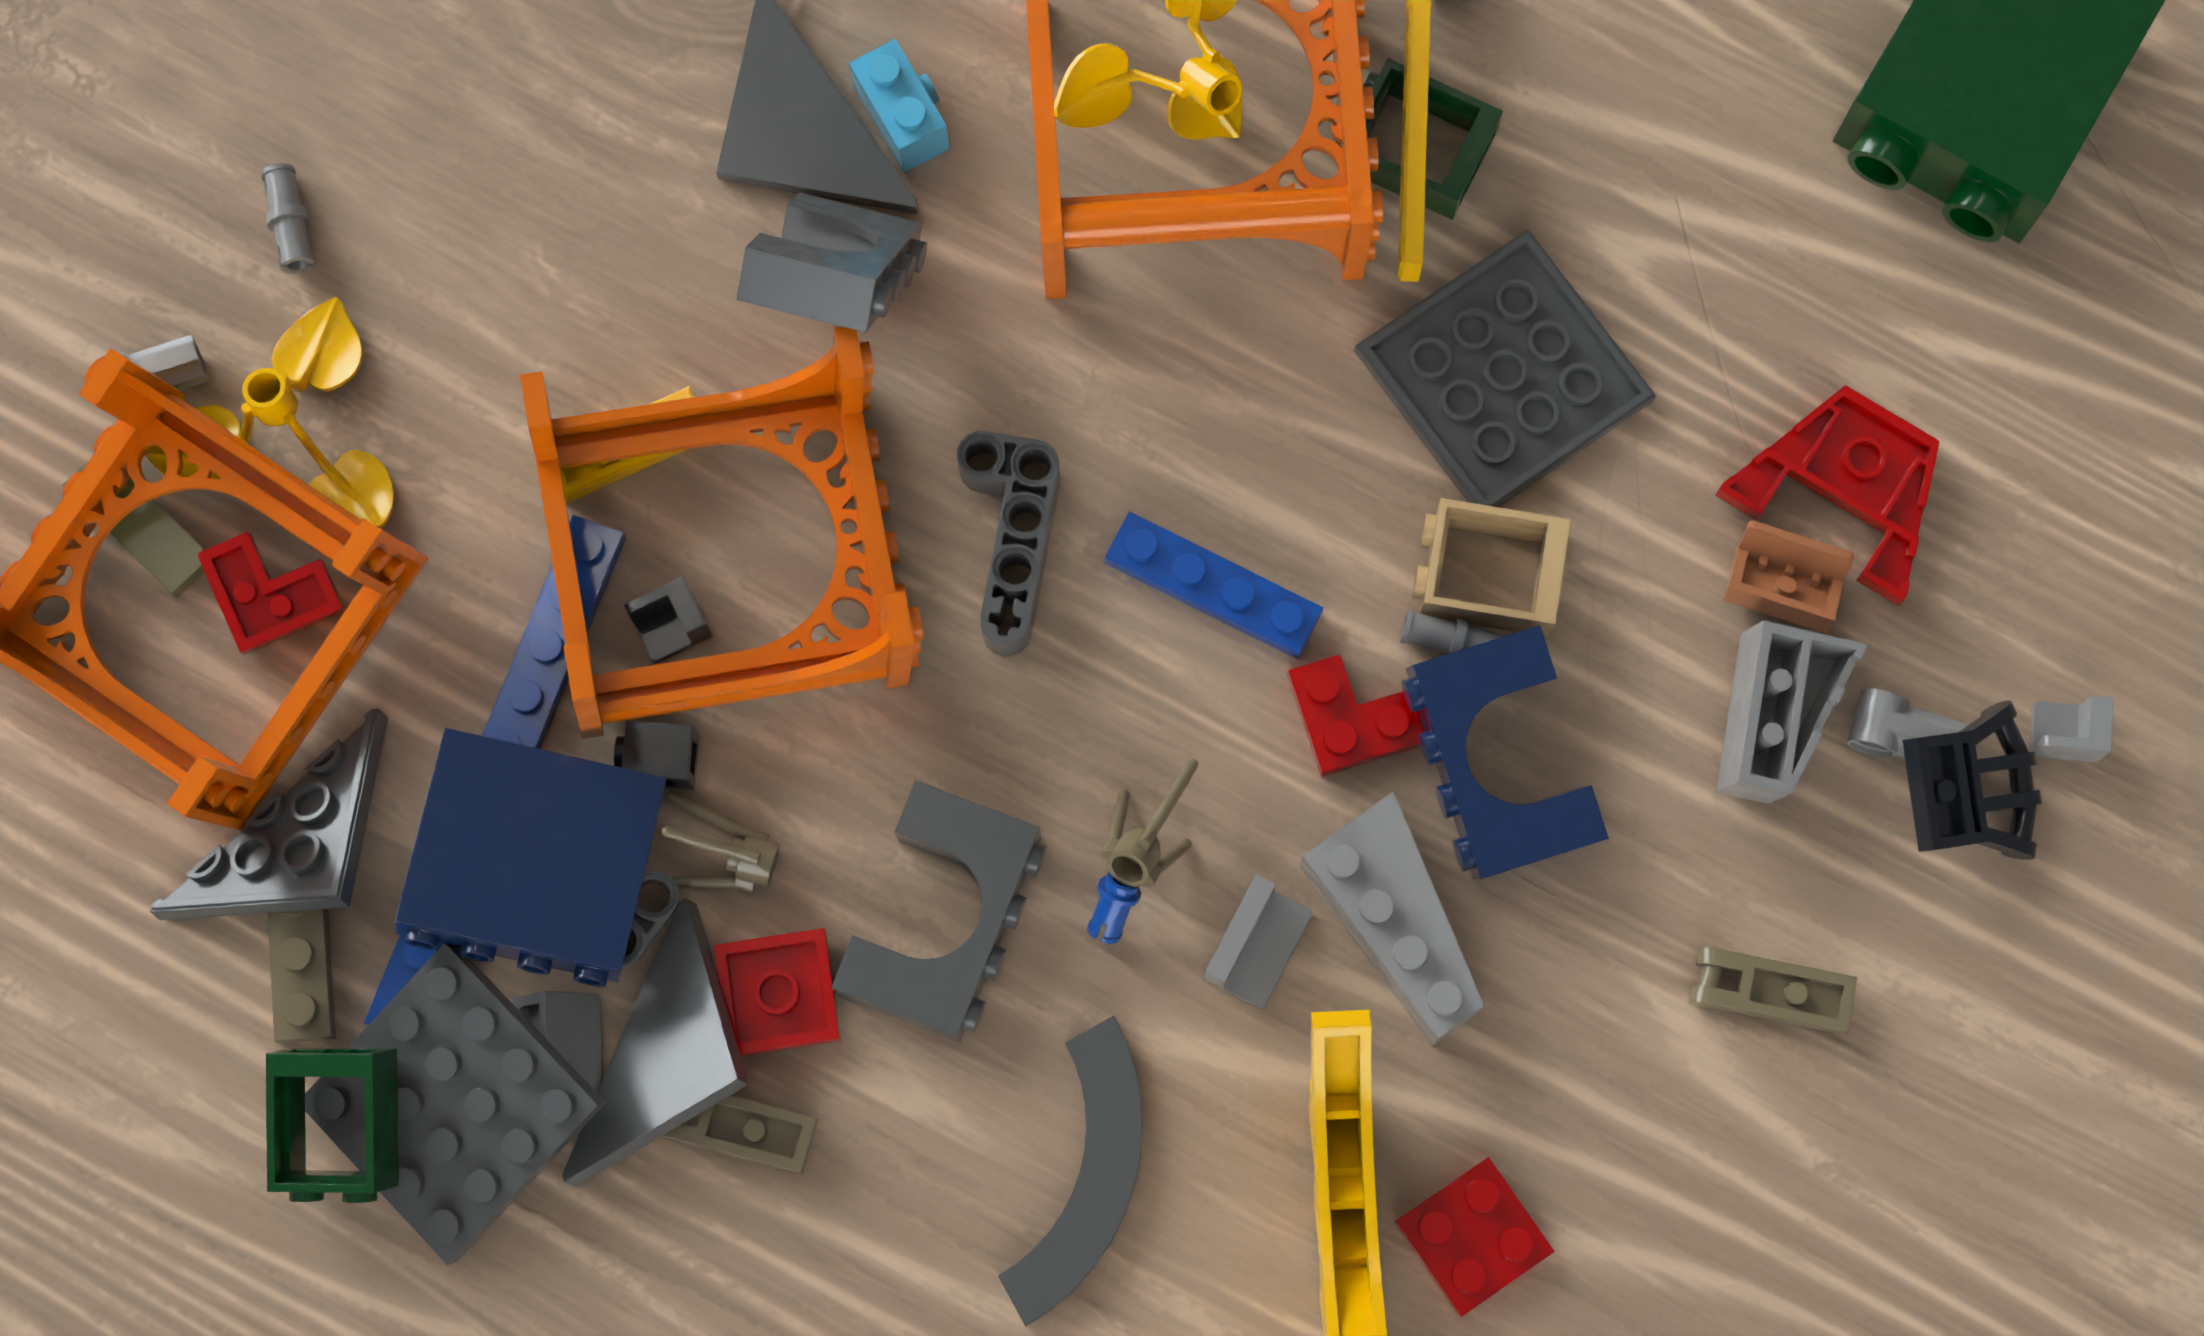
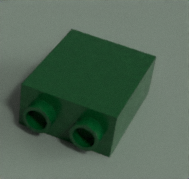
M1913 0L1851 105L1832 142L1850 151L1847 156L1850 167L1869 183L1888 190H1900L1909 183L1944 202L1945 205L1942 208L1944 218L1952 227L1964 235L1984 242H1996L2004 235L2020 244L2050 203L2165 0Z

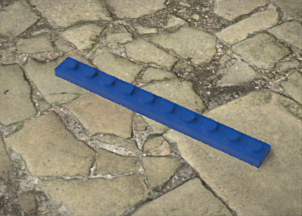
M572 515L570 529L588 633L626 536L623 532ZM553 564L482 734L484 737L541 749L569 680L563 646L566 643ZM399 936L364 1024L369 1025L443 944H438L436 950L421 949L406 944L404 942L405 936Z

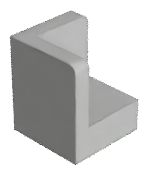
M2091 695L2079 705L2036 702L2031 708L2030 752L2034 751L2035 757L2098 762L2112 752L2113 697Z

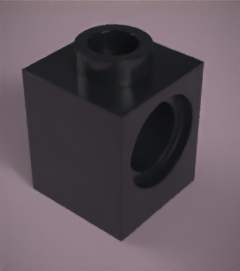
M626 721L625 736H617L615 740L614 766L667 778L665 788L694 790L700 736L693 725Z

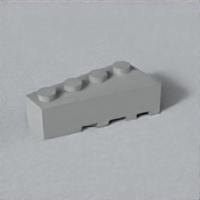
M1394 792L1387 795L1303 856L1300 865L1302 871L1432 1046L1479 1013L1484 1007L1483 1001Z

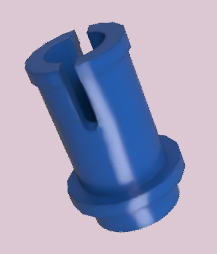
M1108 872L1107 876L1102 877L1098 883L1097 890L1100 897L1092 919L1089 920L1087 931L1091 937L1096 939L1101 927L1106 926L1101 942L1113 944L1121 940L1131 906L1139 903L1142 893L1139 886H1126L1118 882Z

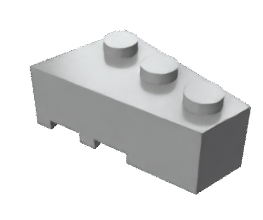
M1765 620L1742 632L1738 647L1716 792L1767 804L1792 794L1823 734L1821 733L1823 726L1833 707L1842 698L1846 690L1844 686L1855 664L1862 659L1869 644Z

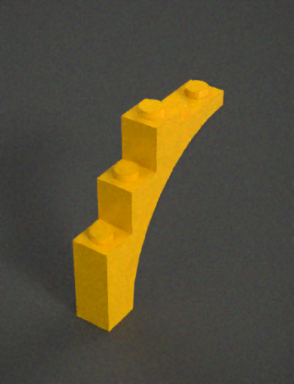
M1370 1010L1311 1012L1309 1124L1314 1161V1211L1320 1258L1319 1299L1323 1336H1387L1375 1188L1371 1067L1372 1025Z

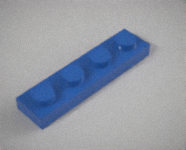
M1130 511L1104 558L1105 564L1296 659H1299L1324 608Z

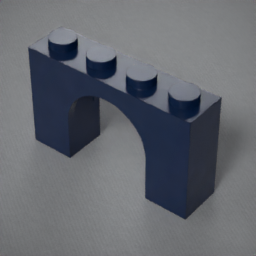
M1540 625L1406 668L1409 679L1402 681L1404 696L1410 711L1420 712L1426 731L1419 734L1421 749L1427 764L1437 765L1443 785L1436 787V795L1444 817L1446 819L1454 818L1460 838L1453 840V848L1458 864L1463 872L1470 870L1473 879H1484L1609 839L1592 785L1576 788L1529 804H1512L1499 800L1486 792L1478 784L1468 765L1466 756L1467 734L1475 716L1485 705L1498 697L1557 679Z

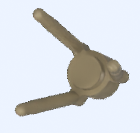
M1191 759L1188 761L1146 829L1135 828L1122 835L1129 792L1126 789L1119 791L1109 838L1100 853L1102 858L1107 860L1108 871L1118 882L1132 887L1143 884L1152 887L1159 875L1191 848L1192 842L1189 839H1184L1160 858V842L1156 835L1198 768L1197 760Z
M671 790L667 793L668 800L744 839L735 838L733 843L729 844L686 830L683 831L670 826L663 827L662 835L728 856L726 870L736 873L735 876H672L671 878L676 882L677 887L731 888L753 893L755 884L769 886L780 847L779 844L768 841L769 834L751 830L676 791Z

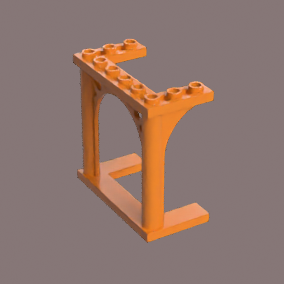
M1026 0L1041 247L1046 299L1067 298L1064 249L1235 238H1271L1303 242L1320 247L1336 256L1341 264L1342 280L1363 279L1367 261L1375 260V242L1379 241V223L1383 222L1381 189H1371L1370 171H1378L1377 138H1367L1366 120L1374 119L1372 86L1363 87L1361 69H1369V41L1367 35L1358 36L1357 18H1365V0H1319L1318 6L1306 13L1293 11L1289 0H1254L1275 13L1295 34L1306 54L1313 82L1312 106L1301 135L1289 152L1267 171L1242 183L1220 188L1061 198L1048 0ZM1321 22V34L1328 36L1324 39L1314 38L1311 35L1310 26ZM1333 53V62L1325 61ZM1322 75H1330L1333 77L1334 82L1331 85L1325 86L1320 83L1319 78ZM1336 97V98H1337V105L1334 104V103H1333L1332 101H1330L1329 99H1333V98ZM1329 121L1334 124L1331 125L1330 132L1334 140L1340 143V146L1336 142L1319 135L1318 127L1322 122ZM1311 150L1324 152L1335 161L1338 173L1330 179H1322L1312 175L1302 162L1304 153ZM1293 173L1296 181L1303 189H1295V182L1289 186L1280 187V178L1285 174Z
M842 326L834 327L833 346L826 355L796 373L766 384L732 392L552 419L543 372L520 374L528 429L537 464L566 643L563 646L571 696L582 739L604 736L603 724L881 678H885L887 689L909 685L911 668L919 667L918 654L921 653L920 640H923V628L918 606L908 607L904 582L894 584L891 564L899 563L897 540L894 531L885 532L881 513L890 511L885 479L875 481L872 461L880 460L878 438L875 428H865L863 411L871 409L869 393L872 392L871 375L874 374L872 353L869 341L859 343L857 330ZM800 426L794 435L793 444H782L775 435L776 432L791 434L790 427ZM827 430L832 432L837 440L833 453L821 462L809 461L803 452L807 440L819 431ZM763 432L762 436L754 433ZM727 444L753 447L776 455L793 465L812 482L822 496L831 515L835 529L837 549L835 568L827 591L818 606L804 622L780 639L757 648L594 675L561 474L562 468ZM845 458L846 463L840 470V482H846L842 487H833L828 482L827 473L838 467ZM853 500L854 509H844ZM844 522H853L856 525V531L852 534L844 533L841 530V525ZM861 543L862 553L852 547ZM857 569L863 573H859L857 578L860 585L869 590L870 595L861 589L852 588L847 585L845 575L849 570ZM844 599L860 604L868 613V625L857 630L841 625L832 613L833 605L837 601ZM825 625L827 631L840 641L828 643V636L820 641L813 642V630L818 626ZM797 643L801 646V648L790 649Z
M110 348L104 357L98 358L89 367L84 378L85 384L78 395L118 418L114 426H109L99 435L94 445L95 453L82 471L76 472L67 481L63 489V499L51 516L45 517L37 524L31 536V545L19 561L12 563L5 570L0 579V663L16 671L179 784L167 802V805L185 817L242 831L247 824L246 820L254 814L429 558L365 518L359 519L185 402L186 394ZM151 446L161 447L167 459L165 475L156 483H150L145 478L141 467V461ZM182 451L189 455L184 462L198 465L197 471L189 477L181 476L183 469ZM214 472L219 475L220 479L211 478L212 473ZM131 478L134 482L133 490L127 497L120 498L118 496L119 492L125 488L128 479ZM185 490H208L241 499L333 560L331 566L363 585L240 765L120 682L100 659L88 631L85 614V591L90 568L97 551L108 534L125 516L144 503L169 493ZM96 525H98V533L94 537H89ZM70 566L73 572L69 582L65 586L55 585L65 574L64 571L67 567ZM52 597H61L67 600L70 606L69 613L61 622L44 626L36 621L34 615L44 600ZM71 632L75 635V645L71 652L67 649L64 642L59 641L57 647L50 642L52 639L62 638ZM86 660L89 668L81 664V661Z

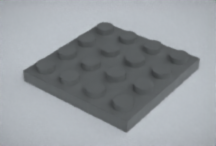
M445 942L348 1048L397 1049L398 1186L380 1191V1193L447 1265L457 1262L606 1102L475 963L460 954V948ZM320 1077L305 1093V1112L360 1171H366L365 1077Z

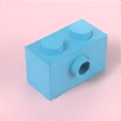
M896 38L849 62L854 89L903 173L950 149L947 126L934 105L939 102L938 94L926 73L917 76Z

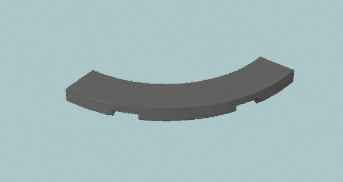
M1115 1016L1065 1042L1075 1064L1083 1091L1086 1114L1085 1148L1077 1181L1062 1214L1047 1235L1032 1251L1018 1263L998 1275L1025 1327L1054 1309L1093 1270L1118 1231L1134 1191L1141 1158L1143 1133L1141 1095L1132 1056Z

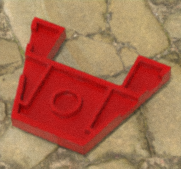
M1845 385L1793 426L1787 434L1753 458L1738 473L1724 481L1715 496L1757 521L1784 477L1789 476L1883 533L1881 541L1856 581L1899 606L1906 598L1910 582L1908 581L1911 566L1917 552L1920 538L1918 533L1923 510L1928 500L1940 441Z

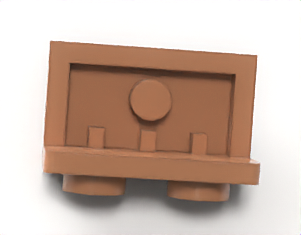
M1754 520L1749 521L1734 553L1723 601L1829 634L1836 620L1843 582L1852 566L1854 553Z

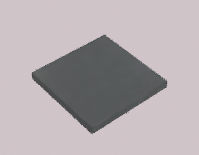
M1528 229L1358 343L1354 350L1464 499L1470 503L1500 507L1645 408L1656 397L1652 389Z

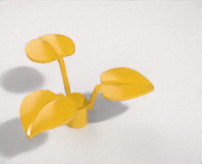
M1165 0L1166 9L1171 15L1177 18L1188 17V28L1204 53L1202 57L1191 58L1183 65L1180 71V82L1178 83L1137 69L1128 71V55L1116 45L1102 43L1085 49L1073 60L1063 77L1054 103L1055 118L1062 124L1075 128L1098 127L1112 122L1121 116L1131 104L1132 89L1129 82L1140 81L1173 92L1168 102L1167 120L1171 129L1179 136L1193 140L1215 137L1240 138L1242 126V83L1234 64L1211 47L1200 28V19L1205 22L1218 20L1225 16L1238 0Z
M334 297L307 312L282 335L273 351V369L261 368L255 370L245 379L242 393L247 403L241 405V410L244 413L242 427L235 414L218 405H206L196 409L246 443H249L252 438L254 417H257L260 422L268 426L287 424L319 467L325 472L315 477L309 485L359 519L365 518L380 528L387 524L394 508L395 496L392 480L384 465L367 452L351 450L343 454L332 466L294 416L298 409V401L293 391L303 392L308 384L319 391L335 390L349 382L357 374L363 360L361 339L351 323L339 298ZM151 446L145 456L160 473L165 475L167 469L165 453L161 447ZM182 451L183 469L181 476L189 477L197 471L198 465L184 462L189 455ZM213 472L211 478L220 479V476Z

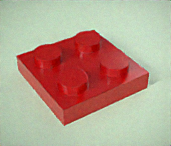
M825 928L714 945L717 976L740 1056L841 1041L835 992L831 988L833 975Z
M1489 1157L1394 1222L1459 1318L1555 1252Z

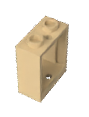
M1440 498L1436 514L1426 513L1420 545L1430 547L1427 567L1417 566L1412 598L1422 599L1420 613L1454 622L1459 617L1468 620V624L1520 632L1540 625L1543 635L1549 637L1556 625L1571 519ZM1449 528L1541 543L1531 612L1438 597Z

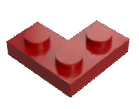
M249 532L242 533L197 553L240 653L244 655L345 611L327 567L321 559L271 579L254 538Z
M1340 654L1288 670L1287 676L1321 777L1421 746L1419 734L1423 733L1424 729L1418 712L1410 711L1404 692H1398L1357 705Z

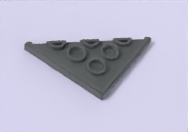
M755 0L716 171L718 179L917 214V199L776 1Z
M379 708L371 709L364 715L365 722L343 742L337 739L305 768L308 773L284 795L277 792L246 820L249 824L248 827L224 848L219 844L187 872L186 875L189 879L167 899L163 900L159 897L151 904L150 913L159 920L350 907L388 717Z
M687 898L678 902L597 1092L606 1104L581 1129L562 1174L565 1183L575 1187L749 1085L696 903Z

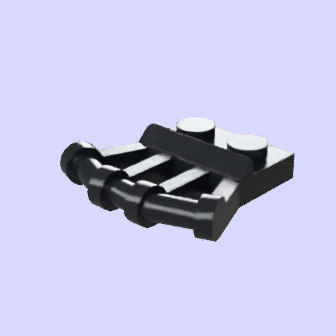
M2002 701L1986 708L1981 712V717L1959 732L1902 740L1919 852L1979 844L2001 851V854L2006 857L2022 860L2035 859L2037 844L2032 842L2037 804H2042L2040 790H2034L2031 766L2036 765L2034 751H2028L2013 719L2017 716V712L2012 701ZM1995 732L2005 755L1978 759L1976 745ZM2008 769L2011 793L1983 798L1980 773ZM2013 808L2010 834L1988 827L1986 812Z

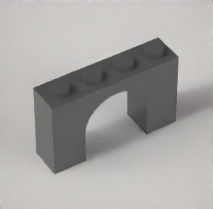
M799 193L787 205L782 238L759 233L745 247L737 300L867 332L879 316H886L890 302L898 301L902 287L908 288L910 286L914 272H921L927 251V242L920 240L923 223Z
M915 780L894 831L896 837L902 843L958 864L973 877L981 891L982 908L978 924L969 939L958 949L947 955L931 959L912 958L852 935L831 988L838 996L961 1042L965 1030L974 1033L979 1024L986 1001L978 999L985 979L988 978L995 981L1000 971L1006 949L999 947V943L1006 926L1015 929L1020 920L1027 897L1019 895L1026 875L1036 877L1043 862L1047 846L1039 843L1041 839L1040 827Z

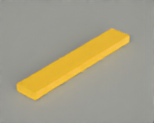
M1406 0L1397 278H1400V281L1419 282L1423 266L1431 0Z

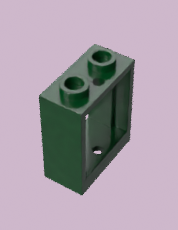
M1387 58L1380 74L1378 75L1371 71L1363 87L1372 86L1374 97V119L1366 120L1367 138L1374 128L1389 96L1391 95L1403 101L1404 65ZM1429 77L1428 113L1469 131L1443 184L1440 185L1427 178L1425 182V208L1453 220L1498 132L1503 111ZM1378 156V171H1370L1371 182L1400 195L1401 166Z
M290 1048L266 1053L267 1192H289V1201L291 1202L324 1200V1193H342V1202L365 1203L377 1201V1192L398 1186L397 1049ZM305 1077H365L366 1171L306 1170Z

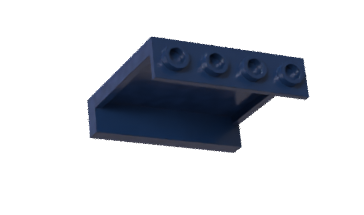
M445 728L395 917V934L405 936L404 942L406 944L427 950H436L438 944L446 942L461 948L460 954L476 961L494 962L495 956L517 960V967L519 969L535 974L547 975L550 974L551 968L572 972L574 973L573 980L590 986L605 987L607 980L619 983L667 778Z

